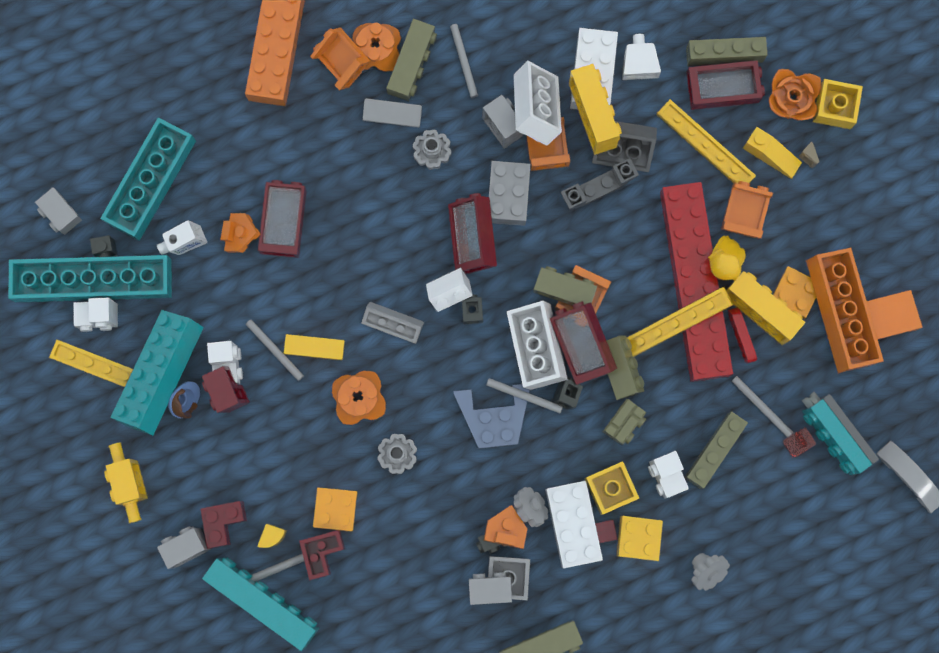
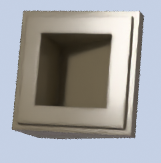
M811 141L799 155V158L811 168H814L819 163V159Z

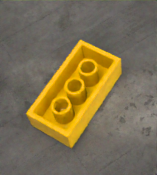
M594 64L571 70L569 86L594 155L617 148L622 132L619 123L614 121L613 116H615L613 106L607 102V90L600 83L602 80L600 71L595 69Z
M743 271L726 290L733 305L739 307L740 311L777 342L784 345L805 324V321L802 320V315L797 311H791L787 307V303L783 299H777L771 294L772 291L767 286H761L753 274Z

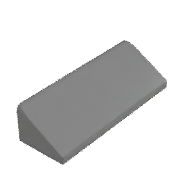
M374 99L364 100L363 121L420 128L421 105Z
M369 302L361 324L416 344L424 322Z

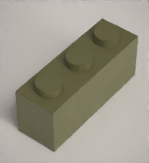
M546 266L540 269L533 293L569 305H574L581 301L584 304L589 302L592 304L597 286L591 280L583 279L581 281L575 279L576 276L573 274L564 273L563 275L557 273L555 268Z
M626 335L606 340L617 366V369L608 373L616 400L644 392V381L639 376L637 370L638 363L632 355L630 340Z

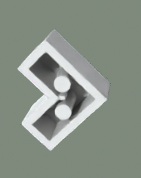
M110 298L88 299L89 302L74 303V326L80 329V331L89 332L92 331V328L110 331L112 327H118V304Z
M232 341L207 343L208 359L212 365V371L222 366H228L236 384L240 385V379H243L242 368H239L238 360H241V349Z
M676 451L649 462L648 470L652 478H656L658 483L656 489L660 496L663 495L664 499L689 489L681 471L684 468Z

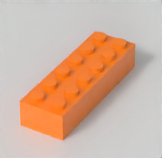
M262 0L245 91L248 101L286 106L305 0Z
M847 248L818 254L806 260L837 372L842 373L883 362V356L852 249Z

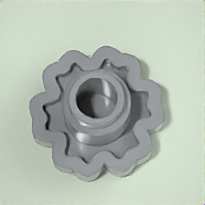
M436 130L424 131L423 136H417L413 143L414 159L420 166L426 164L429 170L439 169L441 163H447L451 156L450 140L443 133L438 135Z
M392 434L390 440L385 438L378 446V450L381 453L378 456V461L382 468H389L392 474H402L405 469H412L413 464L417 461L414 456L417 448L413 440H406L403 434Z
M524 487L514 495V509L523 523L528 522L531 527H539L548 519V509L544 506V499L538 492L534 493L531 487Z
M701 553L692 561L695 569L693 574L695 576L691 581L698 590L704 589L706 591L711 589L728 574L727 569L730 564L724 556L718 557L713 555L710 557Z

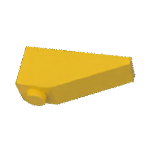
M758 127L755 128L742 148L790 179L793 178L802 164L797 157L773 136Z

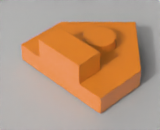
M230 213L229 221L223 222L220 240L226 241L224 251L228 253H243L248 248L247 245L261 235L252 223L253 220L250 215Z
M512 505L487 521L483 541L524 549L527 527Z

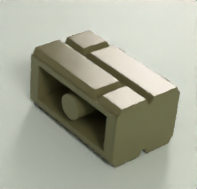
M626 399L602 432L621 446L624 443L629 444L635 435L632 433L636 426L640 428L645 422L646 418L644 415L646 412L629 399Z

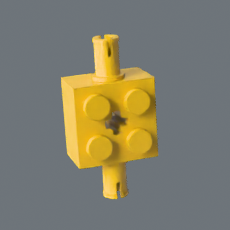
M115 443L109 445L113 463L106 465L105 478L111 484V500L116 505L125 506L128 522L134 523L142 520L137 506L138 501L148 499L138 461L125 459L122 444Z

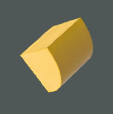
M266 524L257 547L269 548L278 545L284 539L287 530Z

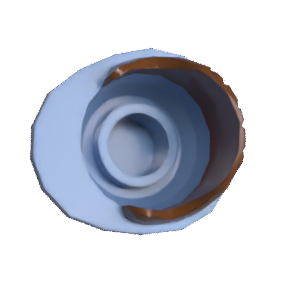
M187 381L175 388L167 405L173 416L177 418L192 417L191 413L198 407L197 403L200 397L199 386L195 382Z

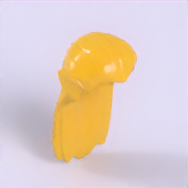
M722 236L714 247L712 254L708 257L712 274L721 280L735 281L741 273V266L746 258L745 250L735 240L730 239L729 236Z

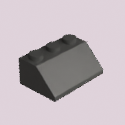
M615 121V123H619L622 132L617 148L596 155L593 153L592 163L614 166L630 158L637 171L649 172L656 143L657 128Z

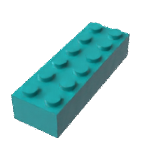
M158 117L100 219L111 227L140 241L196 143L193 135Z
M161 310L110 418L125 426L153 436L204 327L190 318Z
M217 558L202 579L300 651L304 650L319 630V627L316 626L318 623L309 616L303 617L300 614L301 610L293 604L288 606L284 603L285 598L278 593H270L268 591L269 587L263 582L253 581L251 579L253 575L245 569H237L235 567L237 564L230 558Z

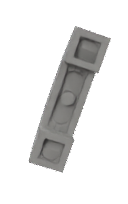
M889 441L876 453L889 469H892L917 496L916 499L929 513H932L939 507V490L896 444Z

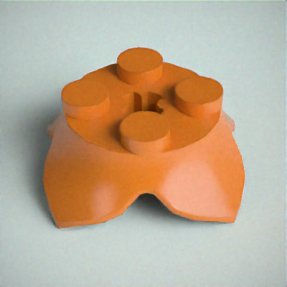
M366 23L358 26L353 33L352 39L371 61L364 70L375 66L381 71H393L399 57L397 49L401 41L399 30L391 25ZM378 42V43H379V47L376 48V47L374 46V47L372 48V43Z
M779 69L772 80V94L769 97L771 110L778 116L787 119L793 118L801 121L812 119L817 112L815 99L821 90L820 77L813 74L796 76L789 69ZM790 94L792 96L796 95L797 98L795 100H792L790 98Z
M361 371L352 376L344 375L333 382L332 395L337 403L336 413L343 424L354 425L362 419L375 420L385 414L386 402L380 393L381 380L375 372ZM362 392L363 400L355 402L353 395Z

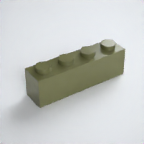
M413 19L387 85V94L409 101L411 96L414 97L417 90L416 81L421 79L424 68H422L423 63L428 61L431 53L429 47L431 44L434 45L437 38L435 26Z
M766 37L689 40L686 47L687 66L717 65L758 60V63H763L767 57Z
M732 411L727 413L684 478L699 489H704L748 422Z
M571 620L500 650L499 653H563L565 651L572 653L581 649L579 645H582L583 641L575 622Z

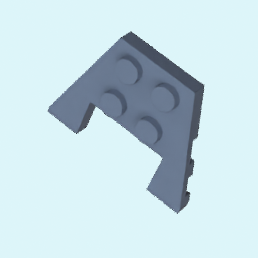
M523 384L512 385L516 389L529 393L530 389L524 388ZM471 390L454 391V396L478 449L518 445L527 404L526 400L513 396L514 406L474 410Z

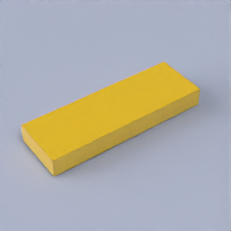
M286 334L284 354L343 360L345 340Z

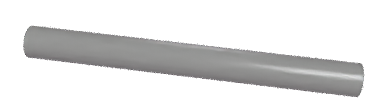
M453 24L450 28L470 97L475 98L478 94L457 24Z
M252 319L246 323V326L300 381L304 375Z
M738 376L732 380L787 438L793 433Z
M488 379L487 386L561 413L563 408L561 405L496 380Z
M303 554L254 573L251 579L256 582L304 562Z

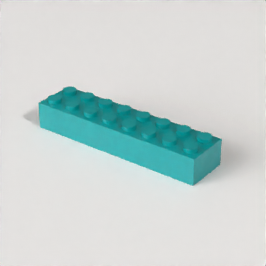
M167 255L9 260L8 299L14 302L80 301L90 298H110L111 300L172 298V259Z

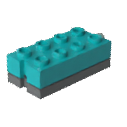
M813 392L809 395V398L802 400L807 407L802 411L804 420L808 425H812L815 428L816 436L820 441H824L827 444L828 452L832 457H836L839 460V466L844 473H849V475L860 474L879 460L830 394L819 398Z

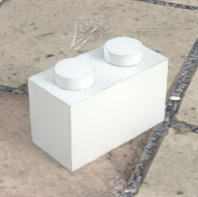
M461 268L426 284L429 301L437 312L473 296L470 281Z

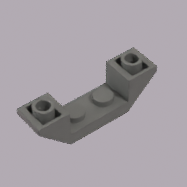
M629 158L614 165L610 171L580 186L579 184L573 185L560 193L570 210L585 206L620 189L639 176Z

